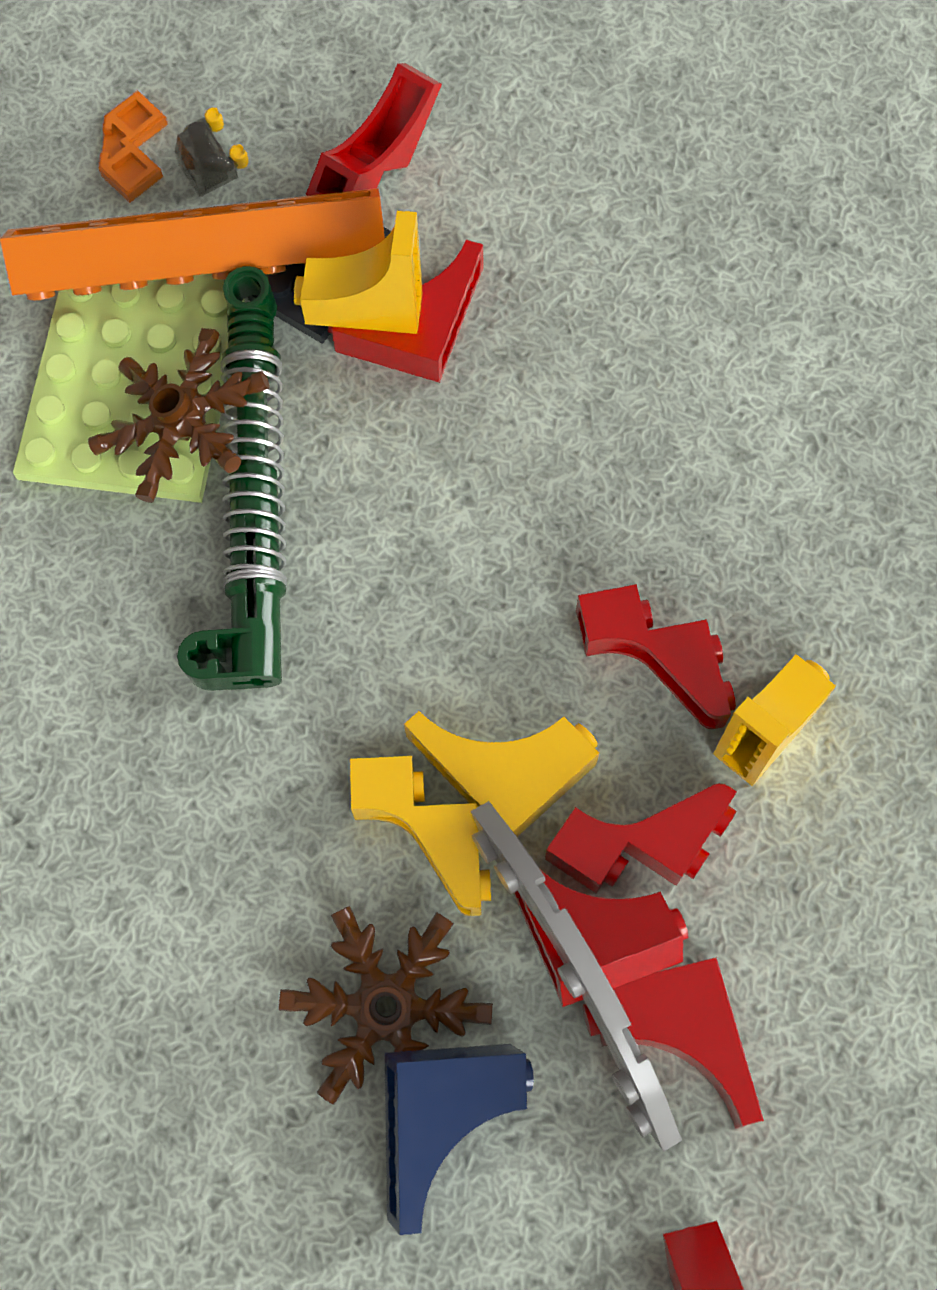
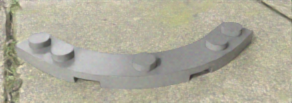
M489 801L471 811L479 832L472 835L479 853L487 864L493 860L498 863L494 865V868L501 883L510 895L516 891L519 892L561 958L564 965L558 968V972L566 988L573 998L582 995L619 1071L612 1074V1077L623 1098L629 1104L625 1109L632 1124L641 1137L650 1133L662 1151H666L682 1141L654 1069L648 1057L644 1053L641 1055L637 1043L627 1028L631 1025L629 1018L565 908L561 911L559 910L554 897L544 883L545 877L537 864Z

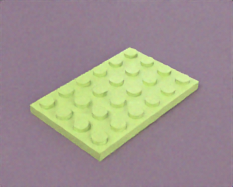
M212 273L193 275V281L178 285H169L166 283V279L147 280V286L133 290H122L119 284L103 285L100 292L88 295H75L73 289L59 290L13 469L16 479L136 494L138 486L146 476H136V470L151 456L144 452L148 447L159 441L158 434L154 432L149 433L141 446L137 447L135 441L121 455H115L116 445L107 452L94 455L89 447L88 438L97 434L113 432L115 429L111 426L112 420L133 422L132 413L144 419L151 414L149 404L137 403L138 399L143 395L125 393L126 387L133 384L132 381L119 371V364L126 357H132L145 371L151 363H156L158 380L166 374L167 384L173 383L180 386L183 380L177 370L187 371L184 361V350L196 351L198 336L202 328L215 329L219 332L220 336L210 353L219 352L220 357L206 371L211 373L212 376L199 385L197 390L200 394L205 395L217 380L220 381V386L225 383L221 380V375L223 374L221 372L222 353L228 348L227 302L223 293L225 279H213ZM213 408L207 411L205 414V424H219L221 413ZM191 438L188 441L178 440L173 446L179 455V459L170 458L173 471L172 479L160 478L156 497L202 503L210 463L205 467L201 466L199 448L194 453H190L189 444Z

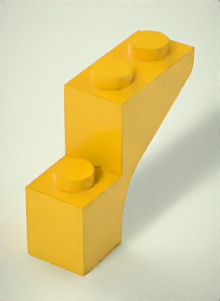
M412 756L350 759L351 810L354 819L386 821L406 830L418 843L458 910L467 916H481V901H491L490 869L479 870V851L472 839V835L479 832L471 814V811L476 808V803L415 806V802H425L424 772H414Z

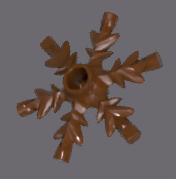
M202 328L198 336L196 351L184 350V361L187 371L177 370L183 380L180 386L173 383L167 384L166 374L158 380L156 363H151L146 371L132 357L124 358L119 364V371L133 382V384L126 387L125 393L143 395L138 399L137 403L149 404L151 414L144 419L132 413L133 422L112 420L111 426L115 430L89 437L88 444L94 455L107 452L115 445V455H121L135 441L137 447L141 446L149 433L154 432L158 434L159 441L148 447L144 452L151 456L137 468L135 473L136 476L146 475L135 494L142 501L153 503L158 492L160 478L172 479L173 471L170 458L179 459V455L173 447L178 440L188 441L191 438L189 444L190 453H194L199 448L200 463L203 467L207 466L212 458L227 473H233L240 467V457L225 446L233 441L234 435L215 432L221 425L217 423L205 424V414L212 408L225 414L224 404L245 407L247 401L243 396L268 390L270 386L267 376L263 371L250 375L244 381H241L242 372H236L222 386H220V381L217 380L207 394L203 395L198 392L197 387L212 376L211 373L206 371L220 357L219 352L210 353L220 336L219 332L215 329Z
M348 906L331 915L344 940L332 942L331 948L336 953L353 962L343 969L361 976L359 990L347 995L340 984L334 981L333 992H331L314 978L307 979L310 992L288 989L280 990L279 1011L308 1012L303 1021L305 1026L314 1025L331 1015V1026H334L345 1014L352 1016L357 1021L358 1030L356 1036L337 1039L346 1048L333 1052L322 1059V1065L334 1067V1069L322 1083L317 1094L333 1105L342 1094L350 1079L357 1089L362 1088L364 1082V1059L375 1066L371 1046L380 1040L388 1041L395 1048L393 1052L424 1050L429 1045L412 1040L411 1037L412 1026L424 1019L437 1034L439 1022H441L460 1037L466 1035L462 1022L482 1025L492 1024L493 1003H465L464 1001L468 995L467 988L459 989L440 1000L441 988L437 989L427 1000L420 998L415 993L414 984L417 978L434 975L425 967L444 960L450 954L448 949L438 948V945L448 934L454 923L438 912L435 913L422 936L414 926L410 927L407 942L408 956L397 949L400 969L393 974H386L377 967L382 957L383 949L372 953L375 938L374 925L368 924L361 932L351 907ZM390 996L395 1000L397 1009L393 1015L386 1017L378 1013L376 1003L379 998Z

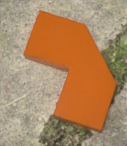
M138 90L104 116L103 149L99 159L101 176L129 203L163 177L161 169L138 147L168 125L166 116Z

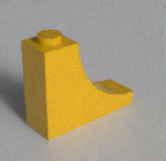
M397 211L395 225L390 234L382 242L366 251L344 257L306 258L304 276H297L294 285L295 305H301L305 324L417 334L422 300L417 212Z
M795 654L753 699L747 697L737 708L713 755L753 786L824 704L836 685L829 680L828 673L819 664L812 660L804 661Z
M420 711L404 723L406 737L455 790L468 803H476V808L489 801L516 837L524 832L597 765L599 752L595 749L598 743L594 736L580 723L573 726L565 717H562L555 724L539 733L507 742H482L457 736L434 724Z

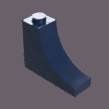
M511 1044L384 1053L387 1220L399 1235L422 1233L424 1206L431 1183L444 1159L462 1138L486 1121L513 1111L527 1109V1092L532 1091L534 1084L533 1068L530 1060L526 1058V1053Z

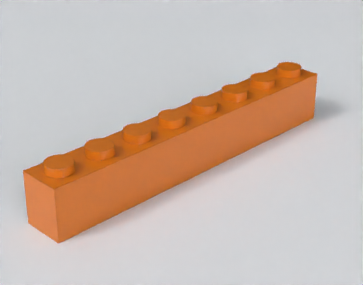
M379 188L8 229L0 238L12 296L26 294L28 300H43L54 297L55 291L73 289L75 295H88L100 292L103 285L119 284L122 290H133L147 286V280L166 279L167 284L178 285L193 281V275L212 273L213 279H226L230 272L244 266L256 267L263 271L264 274H275L285 271L286 265L304 263L305 267L306 258L344 257L366 251L385 239L380 193Z

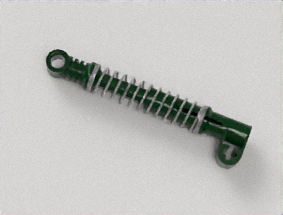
M250 266L236 268L224 280L223 293L227 302L228 348L222 353L221 372L223 374L221 375V380L226 382V377L230 378L234 373L242 372L241 381H244L250 375L263 371L269 383L276 381L278 387L276 392L268 389L260 393L243 396L247 401V405L245 407H237V417L226 413V410L236 406L227 405L224 407L225 414L221 413L226 418L234 420L222 426V432L234 435L233 441L229 444L237 442V451H232L241 459L240 467L235 472L229 473L222 480V484L230 488V493L225 495L222 501L230 506V511L223 515V520L230 524V529L223 533V537L230 541V548L226 549L223 555L230 559L231 566L223 570V573L226 575L223 578V587L225 588V595L231 600V629L201 630L191 633L184 638L177 653L178 664L192 683L203 690L210 691L268 688L282 683L280 599L285 596L287 578L280 571L286 565V559L280 553L286 547V541L280 536L285 530L286 523L279 517L285 512V505L280 500L285 492V488L279 482L284 477V469L279 464L284 459V452L279 447L284 437L279 430L283 424V417L278 412L283 405V400L278 395L282 391V382L278 378L282 373L281 355L274 346L273 322L277 311L276 301L268 277L260 269ZM259 295L253 301L242 302L248 296ZM276 398L278 400V407L273 409L267 406V401ZM275 414L278 417L276 427L269 424L267 419ZM237 424V434L226 430L228 426ZM275 431L279 435V441L276 444L268 441V435ZM274 449L279 452V459L276 462L268 458V452ZM275 466H276V467L279 469V471H280L278 478H277V470L274 468ZM278 521L281 524L280 530H278ZM255 596L257 605V618H255ZM226 648H232V672L226 673L220 662H226ZM212 653L216 659L208 660L207 668L202 669L198 663L206 662L207 654Z

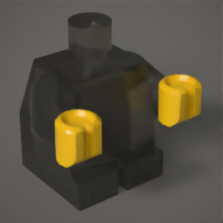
M216 107L206 110L204 118L188 124L183 132L177 135L174 150L179 167L199 197L237 179L238 174L235 168L243 169L248 166L249 162L247 152L241 144L233 145L229 150L230 156L226 157L221 145L212 133L219 132L224 127L223 117Z

